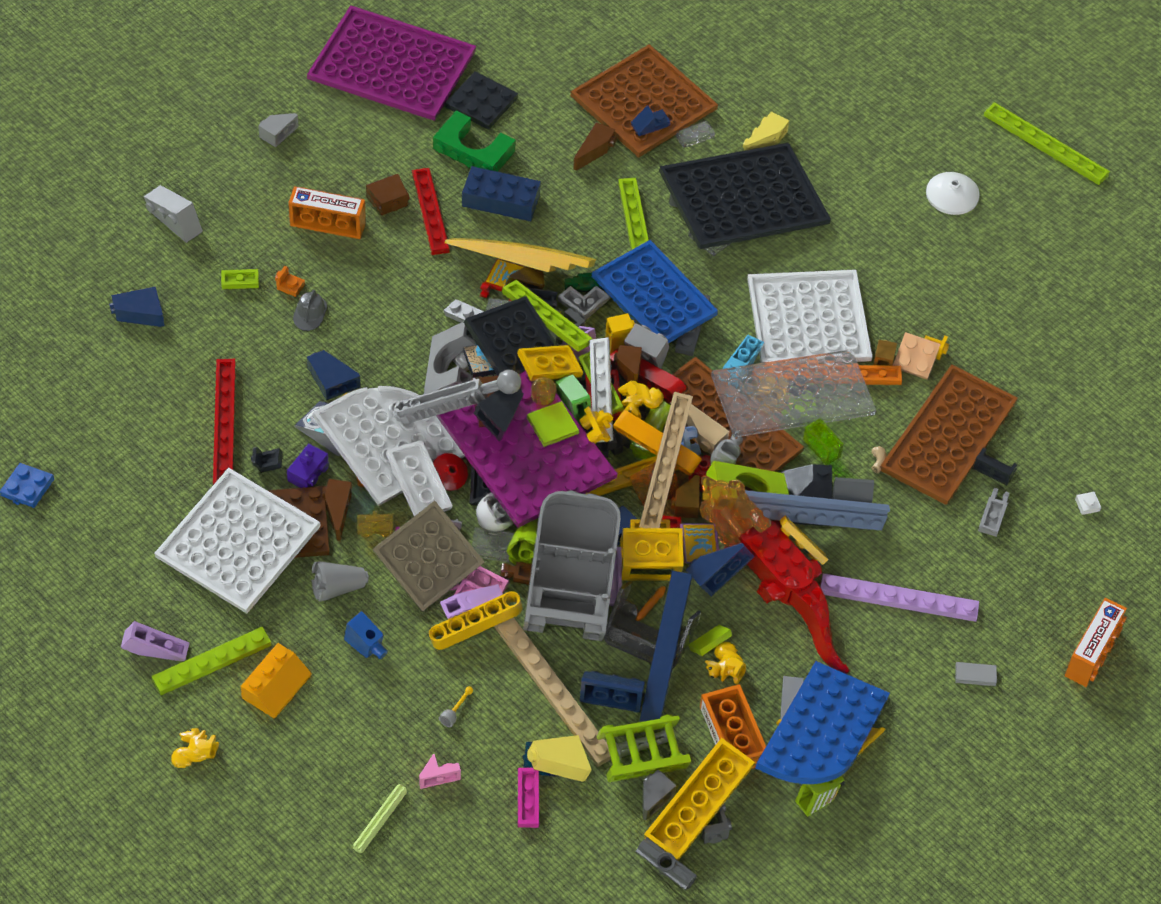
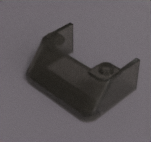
M629 580L619 589L606 625L604 640L608 645L652 664L659 630L636 620L638 608L633 602L627 600L633 583ZM699 610L689 618L687 626L682 625L673 669L678 665L692 640L702 613Z

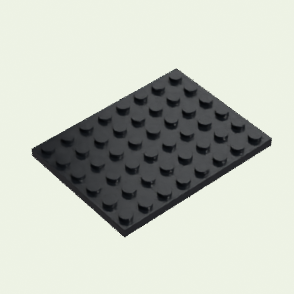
M789 142L664 165L659 168V172L699 250L827 225L831 221L828 212Z

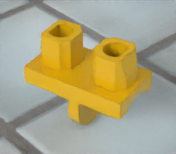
M589 406L584 409L586 415L580 419L581 425L587 430L593 427V430L587 433L589 441L595 444L601 440L605 442L611 440L607 431L611 427L610 423L613 420L611 413H604L603 410L599 412L592 411Z

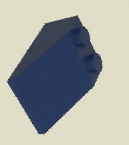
M743 543L694 559L690 562L686 571L692 574V578L712 597L755 556Z

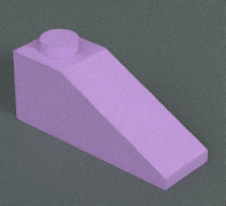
M136 621L125 630L121 644L122 649L137 655L183 662L186 660L189 642Z

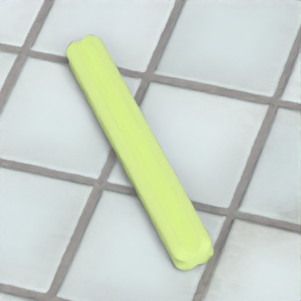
M401 784L395 787L353 844L355 851L358 853L364 852L406 795V787Z

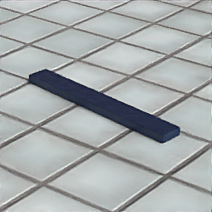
M672 571L639 722L660 719L663 715L692 574Z

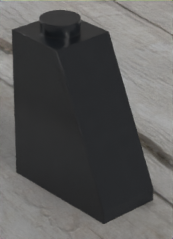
M521 388L513 394H505L500 390L495 391L477 404L474 415L498 441H501L524 393Z

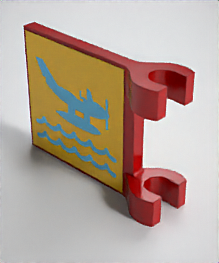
M497 259L486 281L480 287L482 290L480 297L487 298L490 289L502 292V288L509 276L524 266Z

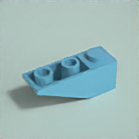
M747 335L724 365L721 378L737 390L746 378L764 342Z

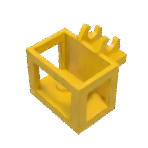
M631 519L630 528H623L620 541L622 580L670 581L671 575L630 574L631 569H674L673 571L682 572L683 528H670V520H661L660 528H639L641 519Z

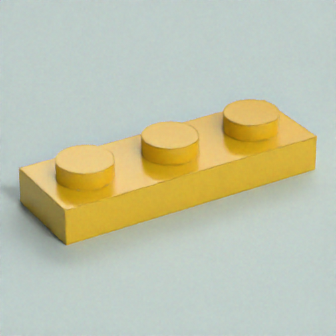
M786 515L779 520L784 534L788 537L790 535L796 539L794 541L795 544L802 550L805 548L809 552L808 556L811 559L819 561L822 565L828 561L826 554Z

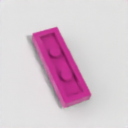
M518 768V828H539V771L534 770V768Z

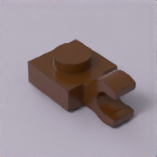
M518 561L516 566L502 564L500 576L503 578L514 577L513 582L529 585L532 564Z

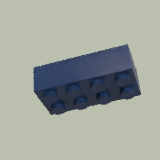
M471 166L462 191V207L531 222L540 197L541 181Z

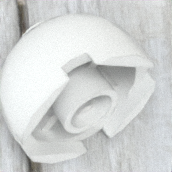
M492 492L479 502L476 516L482 528L497 533L513 525L514 522H512V519Z

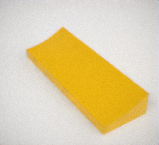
M721 738L645 832V839L646 837L679 861L753 768L755 762Z

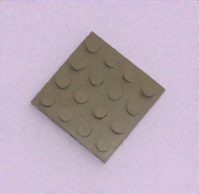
M435 500L372 550L422 612L484 563L483 559Z

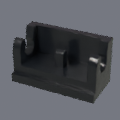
M983 447L975 459L973 469L1007 486L1016 473L1018 464L1014 463L1010 467L986 455L987 449Z

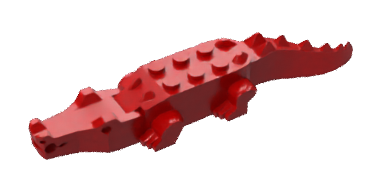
M703 475L700 491L712 508L715 524L729 523V531H723L722 533L729 540L724 549L743 543L755 556L747 565L762 581L757 590L761 598L766 603L772 600H779L786 605H792L806 622L812 635L814 646L823 661L833 669L845 674L849 673V668L840 660L834 648L828 604L822 589L814 580L822 573L820 564L813 558L808 560L781 530L782 525L780 521L737 517L733 513L734 507L731 511L713 508L707 475Z

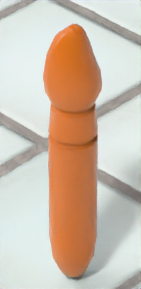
M665 586L658 588L655 594L638 612L636 616L637 621L642 620L658 600L663 597L666 591Z

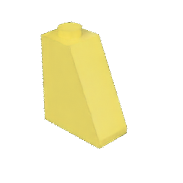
M579 735L535 740L527 752L528 760L532 763L534 770L581 782L586 781L592 770Z

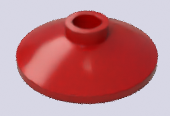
M444 453L434 459L433 465L446 491H455L465 484L468 471L466 464L459 456L452 453ZM450 467L454 470V473L449 471Z

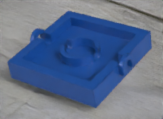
M19 463L1 488L0 495L13 500L16 505L21 503L35 508L54 481V476L45 471Z

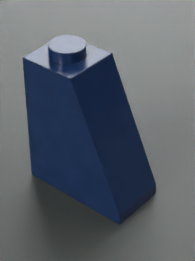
M156 287L111 295L110 311L111 314H115L117 321L157 327L165 326Z
M325 350L307 356V368L326 401L361 387L359 373Z

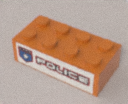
M294 186L288 202L290 226L361 239L366 224L364 199Z
M1104 598L1071 657L1065 677L1087 687L1090 681L1094 682L1099 668L1103 666L1108 652H1111L1115 644V639L1122 632L1123 625L1127 619L1124 616L1126 607Z
M738 684L702 694L700 709L715 745L723 738L753 760L755 765L752 769H754L766 745L741 685Z

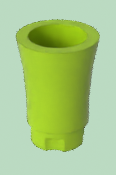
M663 401L656 409H650L644 422L662 432L665 428L671 405Z

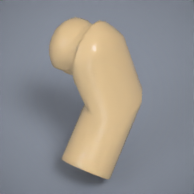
M878 446L872 449V454L877 459L871 468L875 473H880V465L887 457L885 449Z

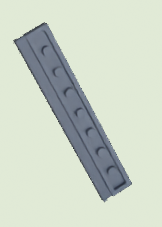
M740 490V496L737 498L733 509L734 516L779 521L786 515L792 522L881 531L888 517L887 513L890 512V507L887 504Z

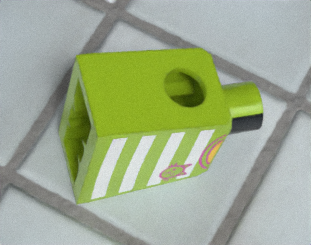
M840 776L829 782L802 784L795 802L808 817L835 799L839 788L845 785L844 778Z

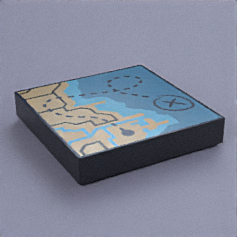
M478 345L463 347V353L472 378L496 374Z

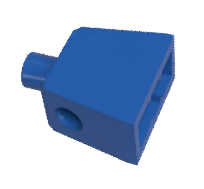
M362 611L347 623L344 640L365 658L374 654L379 659H382L388 653V650L382 645L383 633Z

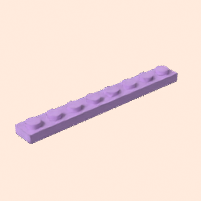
M829 574L822 575L820 588L824 595L974 622L977 620L979 601Z

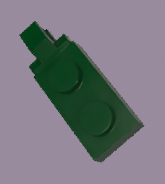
M592 272L578 273L577 276L567 278L564 281L565 290L571 286L577 292H589L597 286L604 291L592 278Z

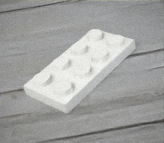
M422 440L386 451L389 463L414 516L434 500L444 512L452 509V503Z

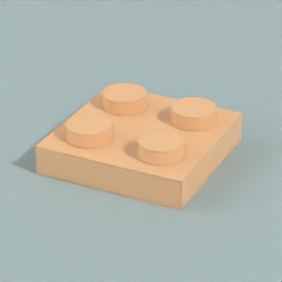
M905 332L893 366H901V371L928 380L941 344Z

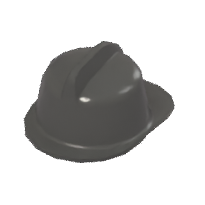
M316 290L303 294L294 312V324L303 331L314 330L320 326L327 310L326 301L316 293Z

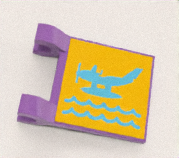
M729 523L680 524V528H683L684 563H690L700 556L718 551L717 533L729 531Z

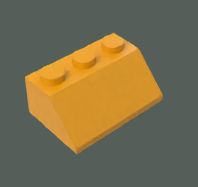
M277 643L241 685L242 699L275 719L311 677L312 673L294 652Z

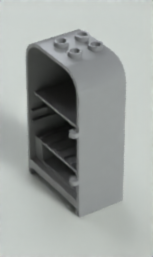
M558 491L549 494L543 500L538 519L523 630L543 633L545 623L582 628L584 629L582 639L603 640L606 632L621 520L620 511L611 499L600 497L596 494L586 495L579 494L576 491Z

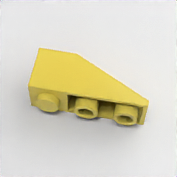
M770 112L767 117L762 119L760 126L753 130L751 137L744 141L742 146L744 151L778 144L788 132L789 120Z

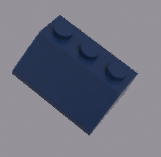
M585 671L581 680L580 702L640 713L645 682L636 678L627 679L618 675H605L596 671Z

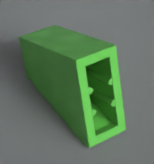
M574 375L562 377L556 381L557 393L573 417L581 424L580 419L586 415L584 409L588 406L591 407L590 396Z

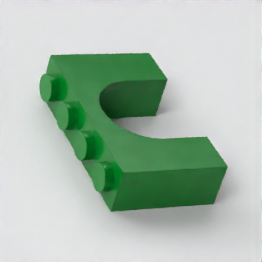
M455 111L433 136V149L465 164L469 168L473 166L498 172L514 154L516 140L500 133L486 148H467L461 143V140L471 130V118Z

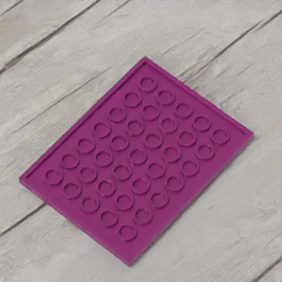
M350 5L307 73V79L435 121L476 52V46Z
M526 370L519 374L521 378L520 388L524 393L523 398L501 441H498L486 427H478L477 417L474 415V405L436 415L517 528L539 518L543 500L549 494L558 491H576L579 494H586L617 478V472L594 442L589 441L587 433L567 407V411L579 429V434L546 447L542 445L527 419V414L562 400L546 380L531 381Z

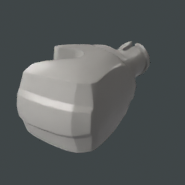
M734 433L730 439L721 441L711 455V464L713 461L736 464L741 452L739 445L743 441L742 436L739 435L735 439L738 433Z

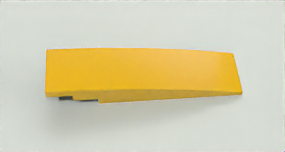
M465 238L445 239L446 244L545 272L556 271L557 267L571 270L575 269L576 265L590 268L594 267L596 259L574 253L521 243Z

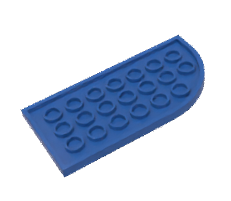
M815 661L757 761L755 769L778 779L797 784H819L840 777L854 763L890 693Z

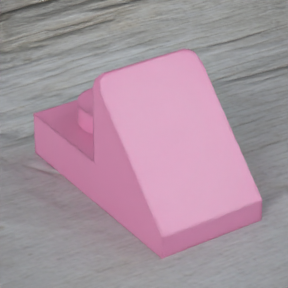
M433 754L419 775L420 789L461 780L459 763H447L442 767H438L435 754Z

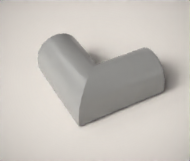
M571 286L558 296V302L566 308H571L574 312L579 313L585 321L610 299V296L597 286L585 296L581 295Z

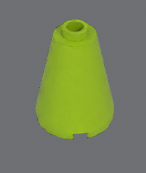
M539 518L517 528L507 547V553L510 562L516 565L517 561L532 564Z

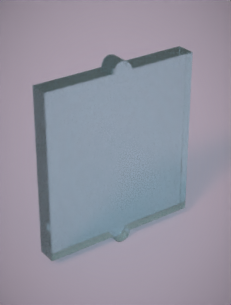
M357 484L352 488V496L347 512V518L355 524L362 521L378 506L369 492H366Z

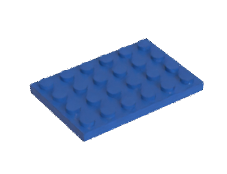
M651 240L592 272V278L626 314H629V317L634 320L635 324L645 325L652 332L664 335L668 343L718 314V310Z

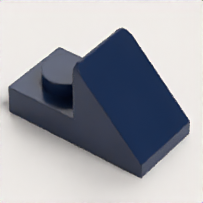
M646 106L632 120L631 125L637 135L642 136L670 126V120L663 109L652 112L649 106Z

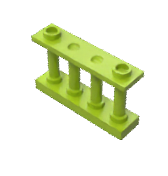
M664 715L656 720L615 727L613 725L602 727L596 737L597 740L606 739L613 764L606 775L608 783L648 776L650 773L654 774L657 770L665 773L687 769L691 763L690 755H682L679 752L673 729L680 720L679 716ZM665 728L672 754L669 758L660 756L653 730ZM635 733H646L652 756L651 761L643 762V760H640L634 737ZM626 735L632 758L630 765H623L620 762L614 737Z

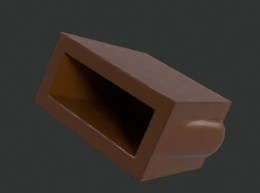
M399 174L366 185V197L381 215L408 206L410 196Z

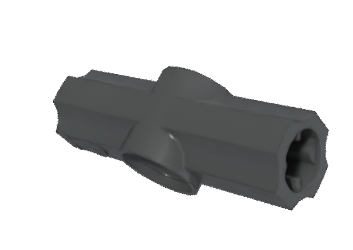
M647 837L639 844L636 853L658 869L660 874L667 876L685 891L692 886L697 875L677 861L671 853L664 851ZM664 860H669L672 862V865L669 868H663L661 863Z

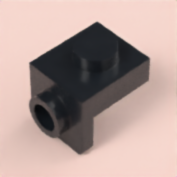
M254 447L251 462L261 473L282 468L283 451L277 448L262 452L258 447Z

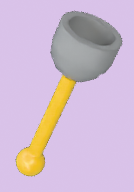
M466 687L464 695L452 710L447 709L439 716L441 724L449 728L454 725L457 719L455 712L466 697L473 693L472 687Z

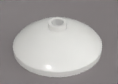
M944 172L934 176L929 181L926 189V196L930 204L937 210L951 215H960L971 211L977 205L980 196L976 183L969 177L956 172Z

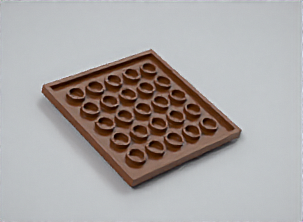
M650 44L575 88L570 94L576 102L602 125L615 129V137L638 158L718 108V104ZM646 106H649L652 112L663 109L670 120V126L638 136L631 122Z

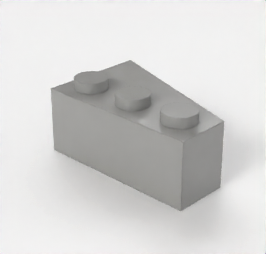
M161 185L144 196L146 209L184 242L187 243L203 232L191 201Z

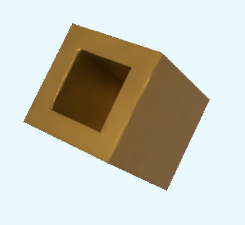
M879 339L873 365L892 366L897 343Z

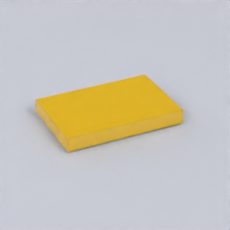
M570 345L521 348L518 350L517 354L531 381L561 379L570 375H574L576 378L583 375V371Z

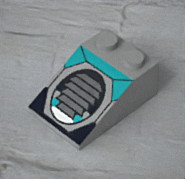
M319 401L295 424V427L337 456H340L341 454L312 416L314 411L329 404Z

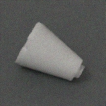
M320 561L314 562L312 566V573H315L312 587L316 599H319L318 601H325L363 588L369 581L368 572L363 567Z

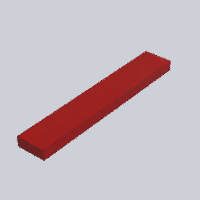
M430 168L412 170L431 255L450 253L449 245L445 243L447 236Z

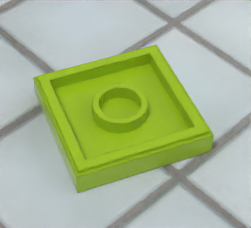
M562 401L527 414L529 423L544 447L579 434V429Z

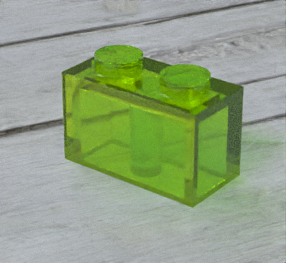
M821 418L805 426L804 442L825 465L841 457L843 442Z

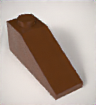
M596 122L574 157L573 170H579L606 154L611 147H614L617 140L615 129Z
M329 479L327 486L323 487L322 497H325L326 508L336 540L341 541L353 493L352 482Z

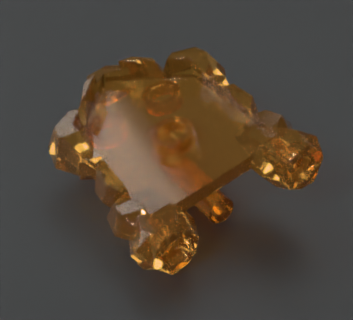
M709 476L702 477L704 501L701 502L699 509L701 516L708 520L709 523L715 524V530L719 533L720 542L726 548L740 544L741 541L738 537L752 527L762 533L771 526V520L765 517L763 511L756 507V504L749 499V495L745 493V485L740 480H731L727 483L723 480L717 481Z

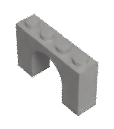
M463 322L432 336L424 394L471 381L472 375L460 366L447 371L453 358L463 352V347L476 345L474 338Z

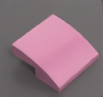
M479 566L466 579L462 580L454 595L497 584L502 593H504L510 582Z

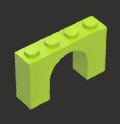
M713 461L706 473L713 508L731 511L738 498L736 485L749 487L756 492L789 495L784 473Z

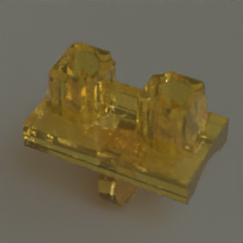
M373 511L372 515H357V534H361L362 537H369L371 534L388 537L390 534H393V514H377V511Z

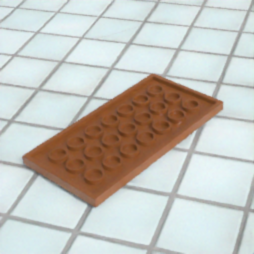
M694 357L672 374L686 385V391L683 394L693 396L691 404L729 431L728 439L734 433H738L735 439L739 435L742 436L743 441L739 445L741 452L735 465L778 472L803 452V445L697 357ZM663 399V401L671 405V402H668L665 399ZM695 438L690 439L691 444L697 443ZM700 448L701 452H702L704 455H708V456L711 457V454H709L708 452L703 451V450ZM742 486L747 491H754L749 487Z
M951 364L880 465L881 471L947 505L974 466L977 455H979L983 447H987L1017 403L1018 398Z

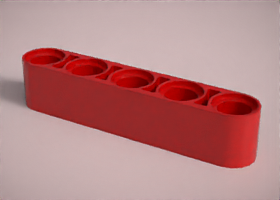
M619 348L610 354L612 370L617 369V364H614L615 352L618 353ZM641 358L638 383L646 385L649 389H659L663 393V399L668 402H672L674 392L683 394L686 391V385L682 380Z

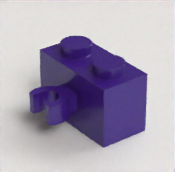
M308 443L287 469L288 482L300 488L314 486L321 473L326 472L329 467L328 453Z

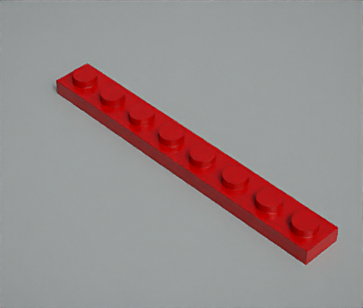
M216 359L213 485L228 468L233 470L235 359Z

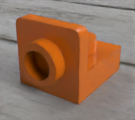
M284 266L275 276L277 290L297 297L305 286V280L289 274L287 266Z

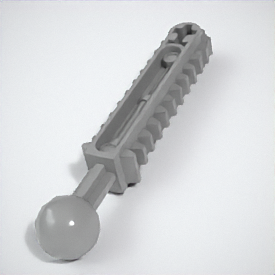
M505 370L499 374L497 380L485 384L480 379L473 378L472 381L407 400H401L394 407V417L402 424H410L418 420L478 404L487 398L488 393L498 390L505 394H513L519 390L521 378L517 372Z

